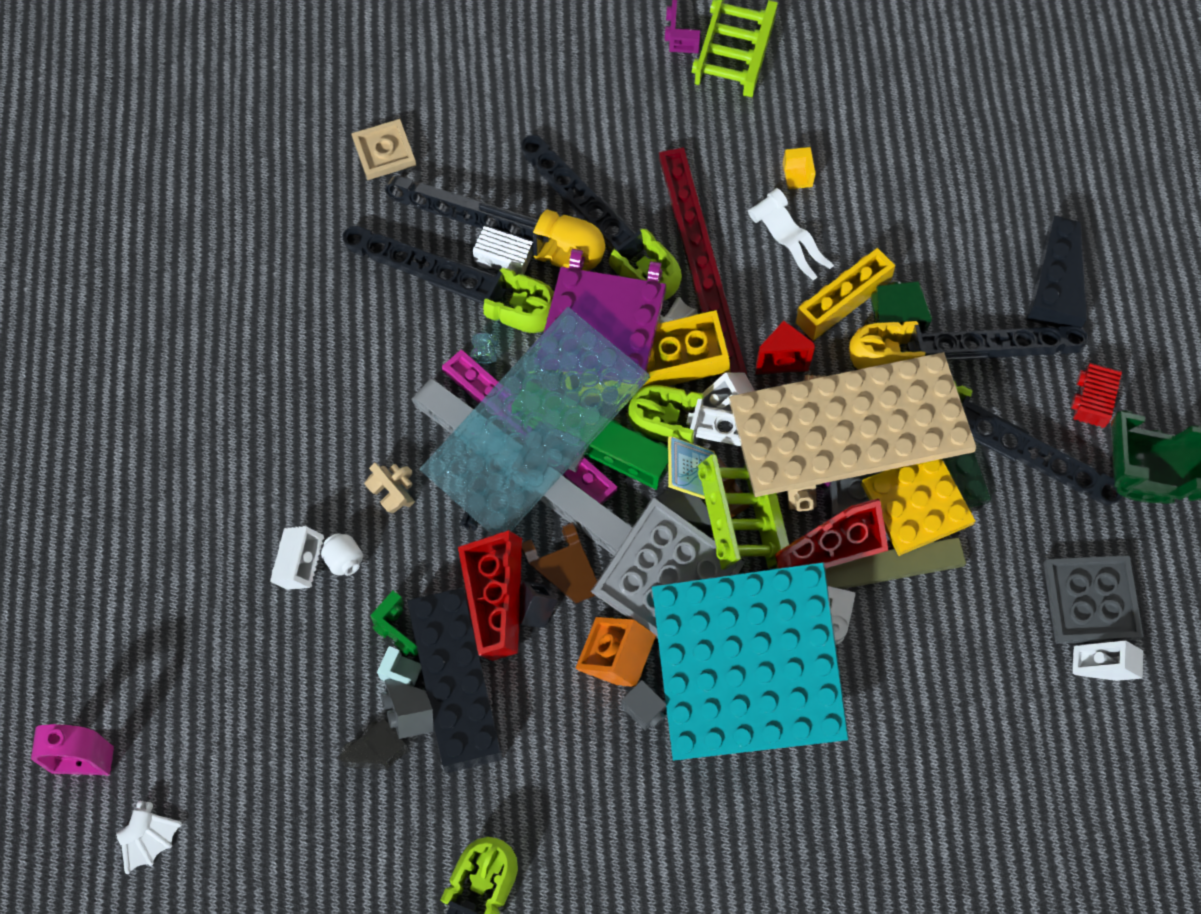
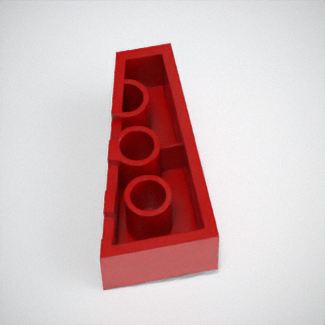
M508 530L458 547L478 655L491 661L518 653L522 538Z

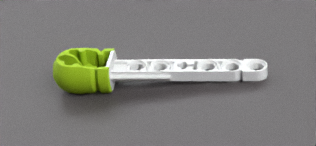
M650 385L641 388L631 399L628 408V419L636 431L649 439L668 442V437L672 436L694 444L696 437L741 446L732 411L704 406V397L701 393L691 392L687 395L682 389ZM674 407L682 408L686 411H695L693 414L689 413L686 424L691 426L690 429L683 428L681 425H670L671 423L678 422L680 410ZM722 421H729L732 423L733 428L730 432L724 433L717 428L718 424Z

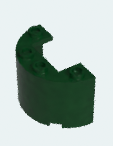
M1128 410L1117 412L1111 421L1114 487H1117V492L1128 499L1147 503H1175L1174 499L1181 500L1185 497H1188L1189 502L1201 500V425L1188 426L1186 430L1174 436L1164 434L1161 430L1149 431L1140 429L1138 425L1145 422V416L1133 414L1132 411Z

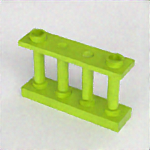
M712 0L710 13L713 15L700 58H695L692 66V73L695 74V84L700 85L703 73L739 81L741 85H744L743 95L753 98L776 18L778 2L768 0L766 10L756 11L725 4L724 0ZM721 13L758 21L761 27L760 30L750 31L718 22ZM715 33L752 41L755 48L754 50L744 51L712 42ZM709 53L746 61L749 68L742 72L707 64L706 62Z
M711 454L698 465V476L702 482L716 544V555L720 561L721 570L728 569L741 559L740 557L765 556L768 569H776L775 553L789 545L777 493L755 497L746 465L744 468L719 467L716 454ZM722 479H746L750 493H725ZM728 504H752L756 519H731ZM734 530H758L762 545H737Z

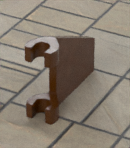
M573 522L562 526L563 536L569 546L539 558L532 540L523 542L522 552L528 564L575 604L596 596L591 590L596 584L597 579L580 543Z

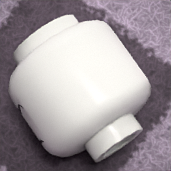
M334 534L323 543L321 557L333 574L348 576L354 574L359 569L363 553L350 535Z

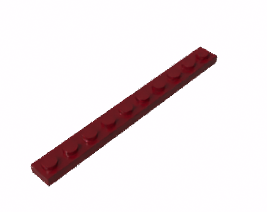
M684 147L659 152L661 168L701 314L717 310L729 356V373H745L747 376ZM725 373L718 374V377L720 378Z

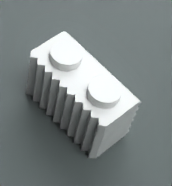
M484 225L473 249L474 261L482 268L501 270L505 267L513 270L516 275L525 274L534 253L533 241Z
M306 526L284 528L270 581L287 590L312 587L311 582L314 581L315 566L318 565L319 550L322 549L321 545L323 544L322 540L325 539L324 536Z

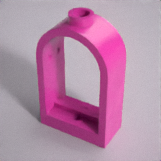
M60 724L41 725L35 728L31 760L51 774L110 775L114 746L96 731L88 728Z

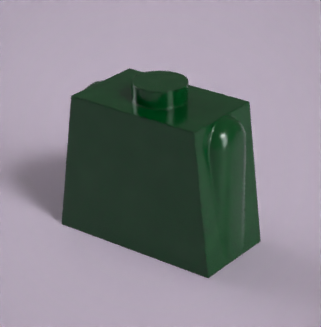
M896 281L888 285L877 286L875 292L871 294V305L875 323L899 322L902 325L904 322L917 321L920 331L928 330L932 317L919 281L909 283Z

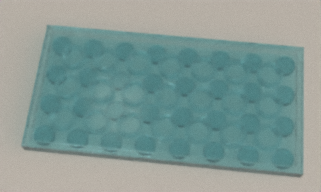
M567 307L419 470L490 534L496 535L508 530L512 531L647 382L650 375L572 309Z

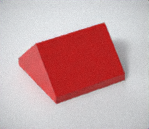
M783 321L759 347L755 374L809 371L815 349L814 343Z

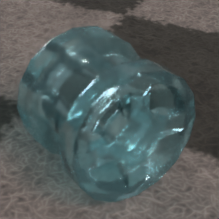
M489 333L473 335L471 343L474 349H472L470 357L477 363L488 364L497 360L495 347L498 345V338Z

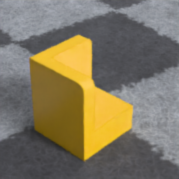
M811 147L785 150L783 168L787 188L813 187L815 168Z

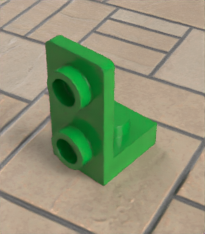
M392 590L370 615L374 624L372 628L383 638L387 636L395 641L394 646L402 654L407 656L410 653L416 658L419 655L417 646L389 624L390 621L394 622L400 617L403 612L402 607L404 606L402 597Z

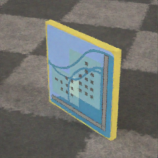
M672 436L668 437L669 487L705 499L702 482L698 476V465L711 454H715V452Z

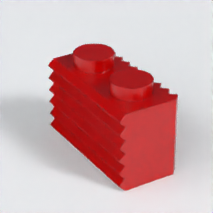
M1089 363L1085 371L1080 370L1076 385L1081 386L1079 394L1075 393L1071 403V409L1075 410L1073 419L1105 428L1112 418L1122 372Z

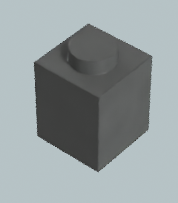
M642 680L621 700V708L645 731L650 726L656 728L666 717L664 712L666 711L667 704Z

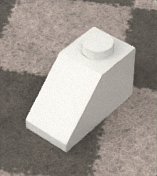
M726 372L701 394L704 397V406L732 411L729 396L755 390L745 373Z
M1127 641L1074 646L1073 674L1115 681L1143 678V650Z

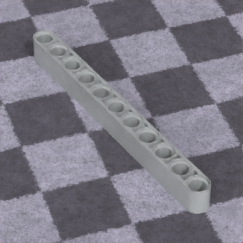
M429 379L412 398V402L423 413L568 522H573L576 528L612 555H615L631 531V526L549 465L539 483L514 472L513 466L525 447L436 381Z

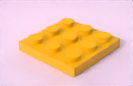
M942 459L885 470L862 480L861 485L869 500L879 498L881 502L885 531L898 556L970 527L975 523L972 513Z

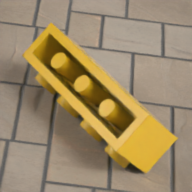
M876 248L870 254L863 256L849 270L842 272L832 283L825 285L811 299L804 301L797 309L796 324L814 341L869 299L877 286L890 283L896 265Z

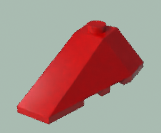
M879 498L850 506L775 553L777 568L824 563L825 568L889 551Z

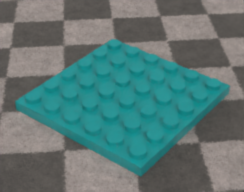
M824 563L652 586L673 761L849 740Z

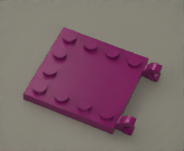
M572 249L569 268L561 267L535 363L536 367L643 386L666 292V284L660 283L663 272L661 269L662 264L650 262L647 281L582 270L585 257H582L583 250Z

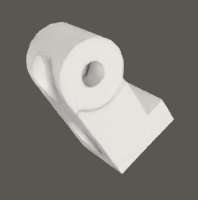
M828 586L835 643L837 645L843 641L848 631L855 592Z

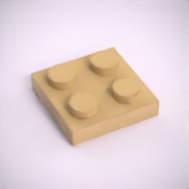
M400 119L351 133L367 180L416 166L414 155Z

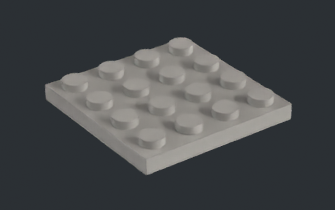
M653 498L638 518L591 592L627 618L643 625L654 633L658 639L652 586L738 575L745 562L740 559L728 569L721 570L720 561L716 555L715 541Z

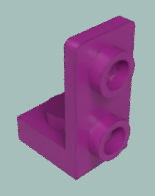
M672 0V6H667L666 21H671V26L665 27V41L669 42V52L698 53L700 30L675 29L677 0Z

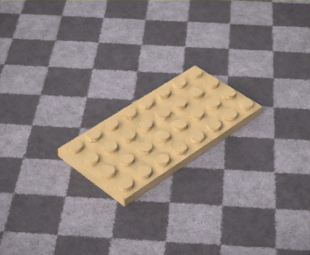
M944 352L729 396L730 407L755 497L968 454L976 450V444Z

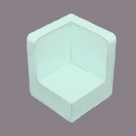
M389 646L377 673L380 680L393 679L414 687L422 668L420 663L402 657L400 650Z

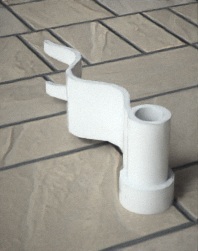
M776 188L767 194V198L749 209L748 213L755 223L762 220L775 240L785 245L791 251L799 268L812 280H815L817 276L808 266L799 241L803 243L809 254L818 263L829 269L834 267V265L820 253L810 233L795 224L785 209L788 205L785 195Z

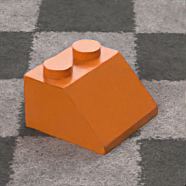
M596 617L575 669L615 685L635 687L641 677L656 635L632 619Z

